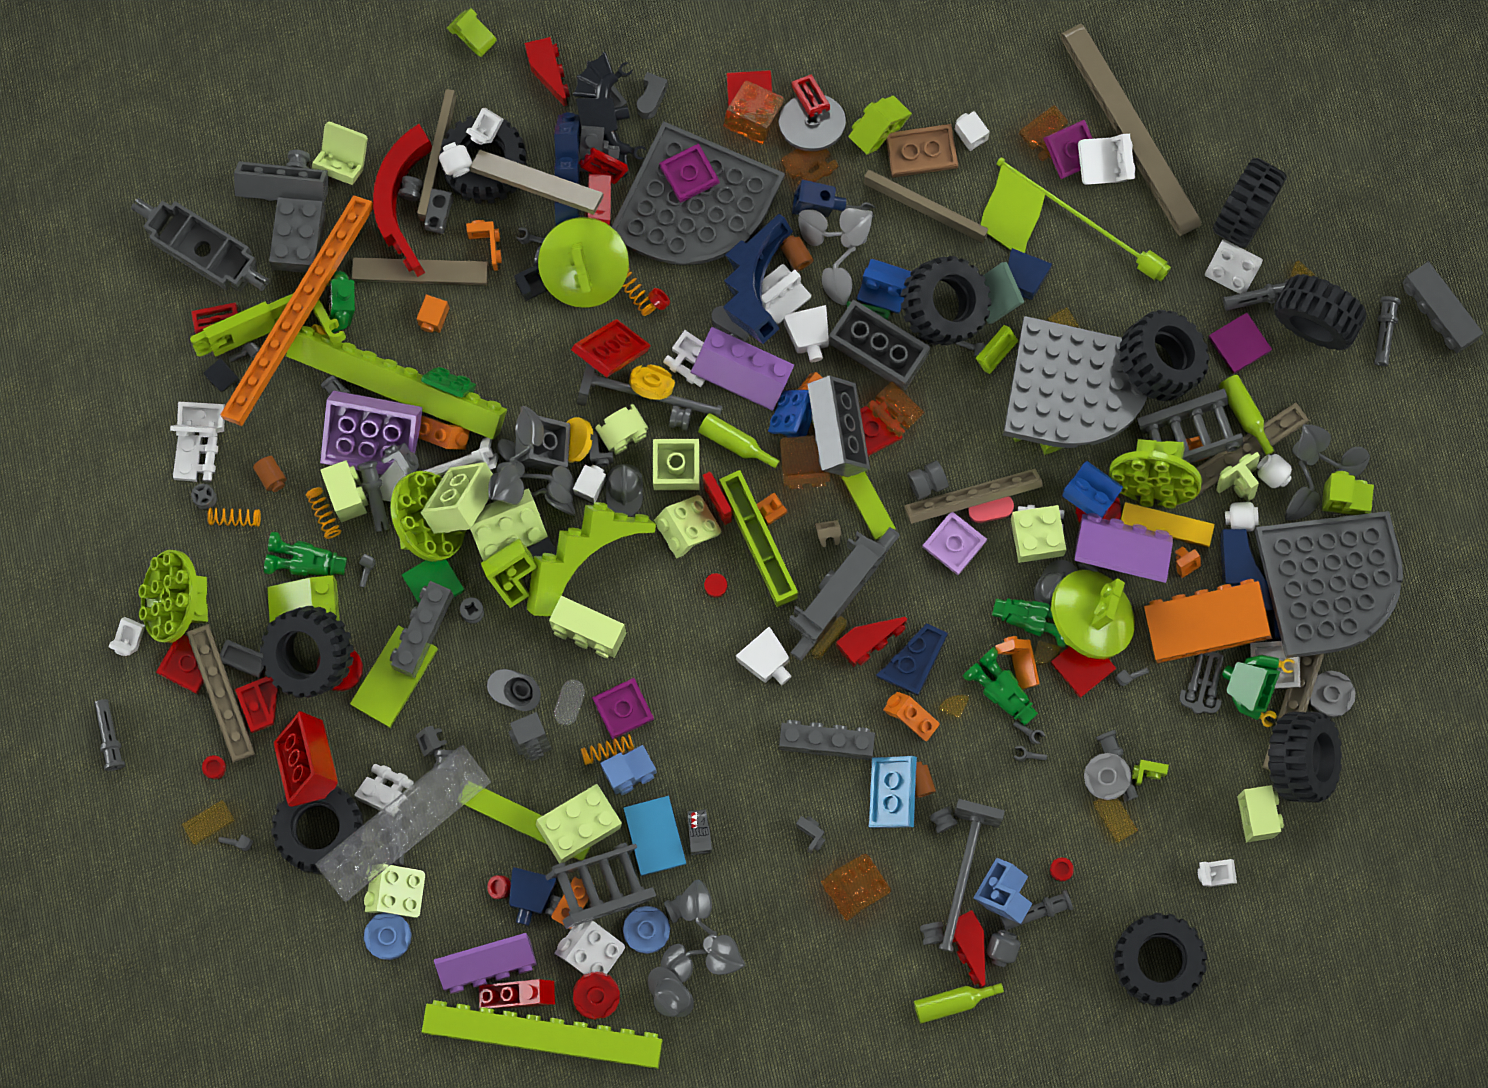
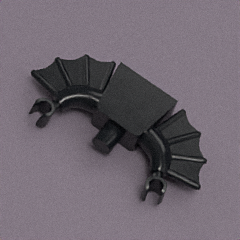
M602 52L598 59L587 61L585 71L576 76L577 88L573 92V96L588 97L576 99L581 127H604L603 140L608 141V145L619 146V159L617 160L627 164L628 153L632 154L636 159H644L643 157H638L636 152L640 148L646 150L645 147H630L629 144L620 141L616 132L619 130L618 120L630 119L628 105L615 107L614 99L610 98L611 87L619 81L620 77H628L633 70L629 73H624L622 67L628 64V62H624L619 66L618 71L614 73L606 52Z

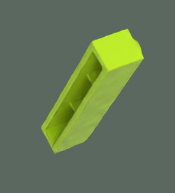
M736 471L719 479L720 488L732 509L733 516L776 607L797 599L798 591L741 471Z

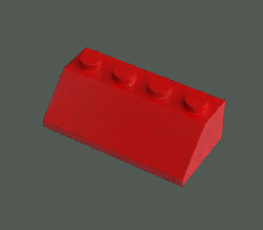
M299 711L273 742L287 804L291 807L325 799L338 783L323 720Z

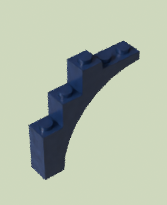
M567 112L558 115L557 125H555V176L579 184L580 118L579 115ZM555 201L556 226L566 220L580 217L579 209Z
M780 214L773 218L749 242L745 243L741 240L726 254L735 271L724 282L734 297L723 308L732 322L762 344L779 330L771 314L764 309L762 301V283L765 271L779 246L793 232L786 219Z
M1223 529L1220 534L1222 585L1231 584V587L1241 585L1240 582L1244 580L1254 579V582L1259 581L1267 617L1270 615L1272 642L1281 641L1268 584L1254 562L1248 544L1246 529Z

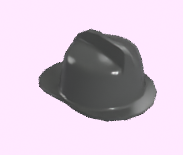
M620 464L613 467L607 475V506L615 513H624L628 515L627 517L632 516L638 512L642 505V474L633 465Z
M1056 560L1050 563L1036 584L1034 590L1035 600L1049 603L1051 609L1052 596L1057 584L1067 575L1078 571L1071 562L1065 560Z
M500 669L493 672L487 682L490 696L501 704L520 711H530L540 702V688L534 678L528 674H522L510 669Z
M656 967L650 972L648 986L654 997L653 1002L656 1010L667 1017H685L690 1014L694 1007V1000L692 994L678 977L665 967Z

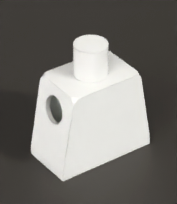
M826 305L784 315V325L796 352H807L810 362L822 360L821 348L828 347L829 344Z
M770 627L736 655V660L765 683L774 677L783 685L792 677L784 668L789 662V656Z

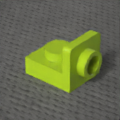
M1140 760L1138 765L1133 767L1132 779H1135L1136 786L1141 785L1143 773L1147 774L1146 777L1160 780L1161 777L1167 775L1169 765Z

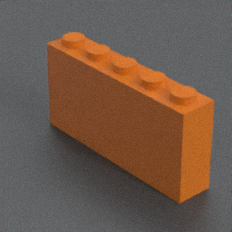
M1254 579L1244 580L1240 582L1241 585L1231 587V584L1217 587L1218 590L1211 592L1208 589L1194 592L1195 595L1186 597L1185 594L1172 597V600L1163 602L1162 599L1150 601L1149 605L1144 606L1156 662L1162 663L1272 639L1259 581L1254 582Z

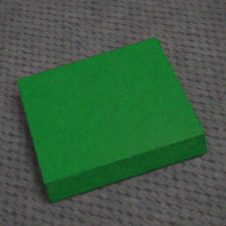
M446 559L441 561L425 560L402 574L403 579L418 603L421 601L419 596L422 588L428 586L430 581L450 589L454 597L465 591Z

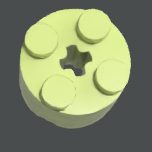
M634 404L630 405V410L624 407L604 419L606 424L603 427L600 424L595 427L609 452L613 451L615 455L626 450V445L629 442L634 441L637 443L643 440L648 430V426Z

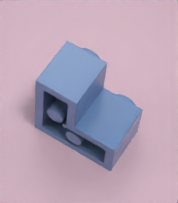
M643 745L625 755H622L620 752L600 763L616 795L618 793H621V795L629 793L634 789L633 785L639 782L645 784L654 779V774L657 773Z
M999 858L995 859L973 897L989 911L1019 924L1022 923L1032 905L1029 900L1019 893L1028 876L1013 864Z

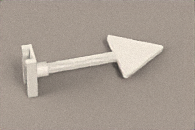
M486 437L482 439L479 450L471 452L472 454L424 471L440 476L445 474L451 467L486 462L491 470L496 468L498 454H493L490 448L492 439ZM396 461L379 478L382 480L380 491L382 499L385 501H391L396 484L405 476Z

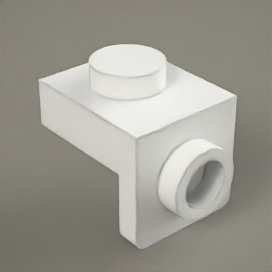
M482 108L472 128H468L466 133L471 135L470 139L480 145L492 143L504 119L487 108Z
M126 617L122 618L115 639L110 642L109 648L114 649L115 653L122 656H128L136 652L145 625Z
M1228 859L1209 863L1200 862L1198 878L1202 885L1215 887L1237 883L1234 860Z

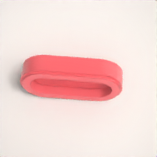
M1008 496L969 507L968 514L970 519L976 523L1003 519L1012 514L1014 503Z

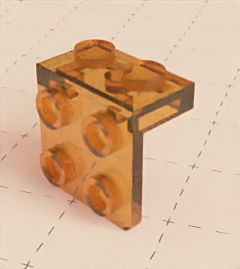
M745 81L726 111L723 127L763 145L767 139L770 124L783 105L784 98L752 82Z
M816 435L788 437L780 440L784 486L789 485V489L803 488L802 484L811 483L812 487L825 486V482H830L829 472L822 471L819 464L818 445L815 441Z
M863 854L836 869L821 881L825 891L830 895L838 911L844 916L846 921L854 918L863 909L891 892L889 885L867 854Z

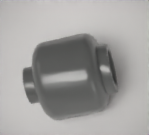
M999 930L998 933L991 935L986 953L993 959V964L1006 967V963L1011 964L1016 961L1021 945L1020 941L1016 939V934Z

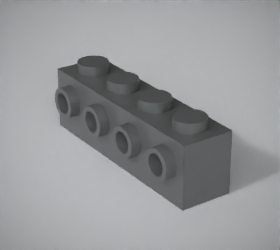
M239 161L234 172L235 196L247 199L260 198L268 201H274L278 198L322 201L324 204L328 195V170Z
M1429 261L1406 276L1402 282L1404 290L1409 296L1414 297L1419 310L1423 314H1427L1431 320L1432 327L1443 335L1445 344L1450 350H1454L1458 354L1482 336V330Z
M432 581L429 582L428 586L422 588L419 596L421 601L418 607L415 606L412 609L409 617L411 622L408 628L405 627L400 635V646L398 649L395 648L390 656L391 666L394 670L414 679L416 678L454 597L450 589Z
M537 712L510 723L512 730L508 732L519 756L523 754L526 760L531 759V761L542 758L544 752L552 750Z
M787 720V723H782L779 743V750L872 760L875 733L870 732L868 728L859 727L856 728V731L847 730V727L843 725H833V728H826L822 723L812 722L808 726L800 725L801 722L796 720Z

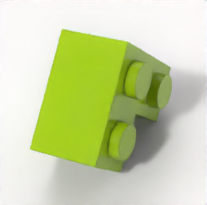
M894 95L886 99L881 98L877 103L871 102L864 109L865 115L853 124V131L848 137L868 155L877 151L889 134L900 130L912 113Z
M1336 471L1330 475L1324 484L1321 511L1350 515L1369 514L1372 510L1374 485L1368 484L1365 480H1355V476L1349 475L1348 472Z
M520 538L481 563L487 579L510 608L530 596L521 578L536 569L537 566L532 554Z

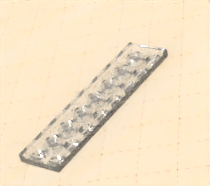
M461 745L315 865L341 899L346 902L490 784L491 781L465 746Z

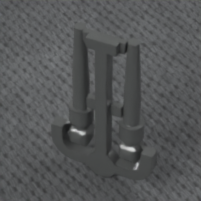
M1216 652L1198 655L1191 683H1189L1187 689L1189 692L1187 693L1185 690L1180 692V703L1184 707L1192 709L1195 714H1201L1202 712L1214 714L1221 706L1222 701H1214V698H1216L1218 692L1217 686L1224 658L1223 655ZM1203 655L1209 656L1204 677L1199 679ZM1213 658H1216L1219 660L1215 669L1212 682L1208 681ZM1197 683L1202 684L1197 702L1190 703L1195 699L1194 693L1197 691ZM1206 686H1209L1210 688L1208 689L1207 693L1208 699L1205 701L1204 706L1202 701L1205 694Z

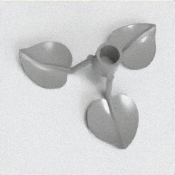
M857 208L845 209L840 215V227L843 231L826 232L828 223L820 212L810 209L803 210L799 213L798 217L799 228L803 239L808 244L818 246L823 243L824 236H841L842 245L849 248L833 264V269L826 268L822 273V285L826 294L836 303L847 305L852 291V279L849 273L843 268H838V265L851 252L856 250L855 246L862 245L867 241L873 212Z

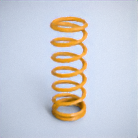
M633 278L622 287H625L624 292L630 293L629 298L634 299V305H639L638 310L641 311L642 316H647L656 307L650 303L643 309H640L641 305L648 301L649 298L646 297L639 303L635 302L646 290L641 291L637 296L631 297V294L640 288L641 284H638L630 291H626L627 287L637 279Z
M316 487L308 491L306 496L309 498L308 502L313 503L311 508L317 510L315 516L320 517L318 523L323 524L321 530L326 531L324 537L330 539L339 535L341 530L337 529L339 525L330 529H323L326 524L334 522L336 518H332L327 522H320L323 517L331 515L333 511H329L324 515H317L320 510L329 507L330 504L314 508L315 504L326 500V497H323L317 501H310L311 498H315L323 493L321 487Z
M210 507L208 510V524L212 526L216 520L219 526L223 521L226 526H229L232 521L233 525L237 526L240 521L244 527L248 521L251 527L253 525L259 527L261 513L259 509L254 510L253 523L251 525L249 509H247L246 520L243 524L241 509H239L238 520L235 524L232 508L227 524L225 508H223L222 519L219 524L217 508H215L213 519V510Z
M628 734L630 747L623 736L621 737L622 749L615 738L613 740L614 751L607 740L605 742L606 753L602 745L598 743L599 757L592 745L590 746L591 759L585 747L581 748L585 765L593 764L592 750L599 762L601 761L600 748L606 759L609 758L608 746L613 756L617 755L616 744L623 755L625 753L624 742L629 752L634 750L630 734Z

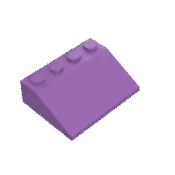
M333 391L326 402L320 463L335 465L347 460L350 467L354 465L355 470H360L357 468L358 464L377 461V473L383 475L395 461V459H392L385 464L382 463L381 459L388 447L393 444L399 446L405 443L409 450L415 453L421 425L422 407Z
M1095 513L1083 514L1076 537L1075 561L1166 583L1173 537L1164 530L1151 531L1140 524H1133L1131 526L1124 524L1119 519L1106 520Z

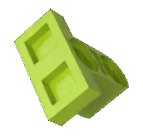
M470 8L461 12L447 29L452 34L456 33L475 54L482 57L497 42V39L475 17L477 14Z

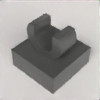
M432 725L425 727L416 735L424 757L432 755L435 750H438L447 743L446 740L439 741L437 738L442 729L437 728L434 730Z

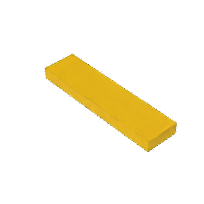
M1126 502L1124 503L1121 521L1124 524L1131 526L1133 524H1140L1151 531L1164 530L1169 535H1172L1173 539L1208 548L1215 525Z

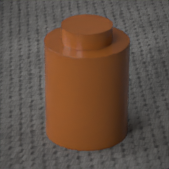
M790 236L783 241L781 250L793 270L801 271L814 261L800 237Z
M273 456L264 457L254 464L253 469L267 491L277 492L285 486L284 483L287 479Z
M922 762L916 763L915 799L936 792L928 765H922Z

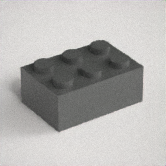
M289 198L277 199L269 259L273 270L302 273L308 271L322 246L326 209L322 201Z

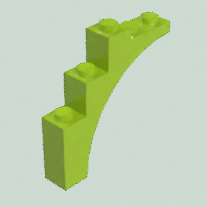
M594 502V505H585L582 530L578 528H568V531L560 530L556 555L543 553L542 556H534L537 568L531 574L530 596L528 597L526 609L534 616H551L567 582L576 569L592 553L605 544L621 537L637 533H655L656 523L651 521L649 516L643 514L627 517V514L615 513L605 503Z

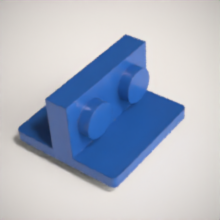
M871 259L868 268L864 271L857 300L899 314L901 302H904L901 292L902 289L907 287L904 285L907 277L911 276L912 271Z
M808 390L783 391L778 399L775 414L770 420L768 432L783 434L797 443H804L812 422V409Z
M1086 461L1075 477L1068 483L1062 496L1086 514L1095 513L1103 518L1122 491L1123 486Z

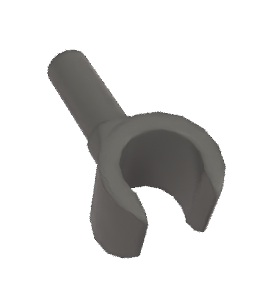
M864 202L861 206L846 205L845 209L857 208L868 211L870 208L876 207L868 202Z
M523 227L519 228L518 231L526 234L525 237H516L521 244H527L530 241L543 243L545 239L531 235Z
M965 341L956 343V345L974 350L975 358L985 348L983 343L971 344Z
M248 343L244 350L230 356L229 360L233 362L247 354L254 359L260 348L255 343Z
M364 554L359 562L360 565L365 567L359 585L364 588L370 570L376 564L375 559L367 554Z
M1144 668L1129 675L1124 669L1115 679L1121 686H1126L1133 679L1149 673V670Z
M1015 721L1013 724L1026 733L1033 744H1040V742L1034 739L1035 733L1045 737L1044 732L1041 730L1033 731L1018 721Z
M1023 746L1015 747V750L1024 751L1022 757L1014 756L1019 762L1025 761L1027 758L1047 759L1045 754L1028 752Z
M241 835L238 841L219 837L218 842L230 844L243 851H248L253 840Z

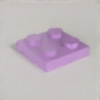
M951 512L923 544L922 548L956 575H959L987 542V539L954 512Z

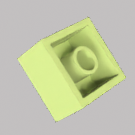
M653 439L654 490H700L699 439Z
M346 460L321 469L334 510L341 522L367 513L365 506L369 504L362 487L357 486L361 484L354 465L350 467Z
M1058 505L1012 513L1011 523L1018 563L1064 556L1066 545Z
M1272 785L1244 789L1237 796L1246 842L1271 839L1281 832V828L1284 827L1283 818L1277 812L1276 805H1279L1277 791H1273Z

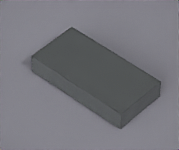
M225 641L220 652L223 664L261 679L266 667L265 665L262 666L261 663L263 654L232 641Z

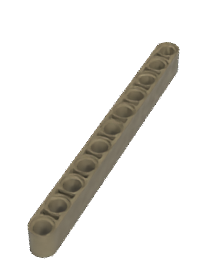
M1080 23L1061 33V40L1117 135L1130 134L1133 144V161L1176 233L1182 236L1200 227L1201 221L1084 25Z

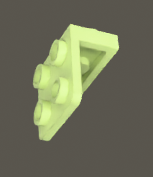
M327 122L324 126L322 150L313 161L312 169L328 170L329 177L353 185L364 168L367 136L338 124Z
M699 495L666 507L654 519L658 530L664 536L676 558L684 556L694 545L714 538L721 533V528L703 498Z
M388 864L371 865L367 876L369 882L368 892L364 898L365 912H384L418 917L421 909L425 873L421 870Z

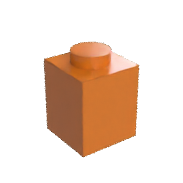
M426 294L417 316L420 328L429 333H433V331L440 333L450 309L448 302Z

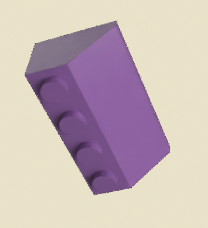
M711 327L690 373L773 411L794 364Z
M527 933L434 959L443 990L446 992L450 991V994L464 991V986L473 984V987L487 984L486 980L494 977L496 981L510 977L509 973L519 971V974L533 970L532 966L537 965Z

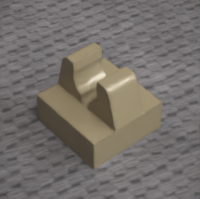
M838 520L815 524L816 533L823 547H826V539L828 537L834 538L835 545L839 544L841 529Z

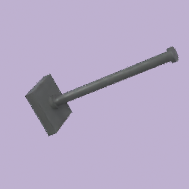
M587 363L577 404L586 405L590 386L595 387V385L637 396L640 395L634 392L630 384L598 376V373H594L595 368ZM673 395L656 400L706 414L711 413L718 418L722 410L721 405L716 407Z
M958 799L953 816L969 820L972 824L943 943L939 945V950L953 952L952 942L980 827L985 824L999 828L1005 810Z

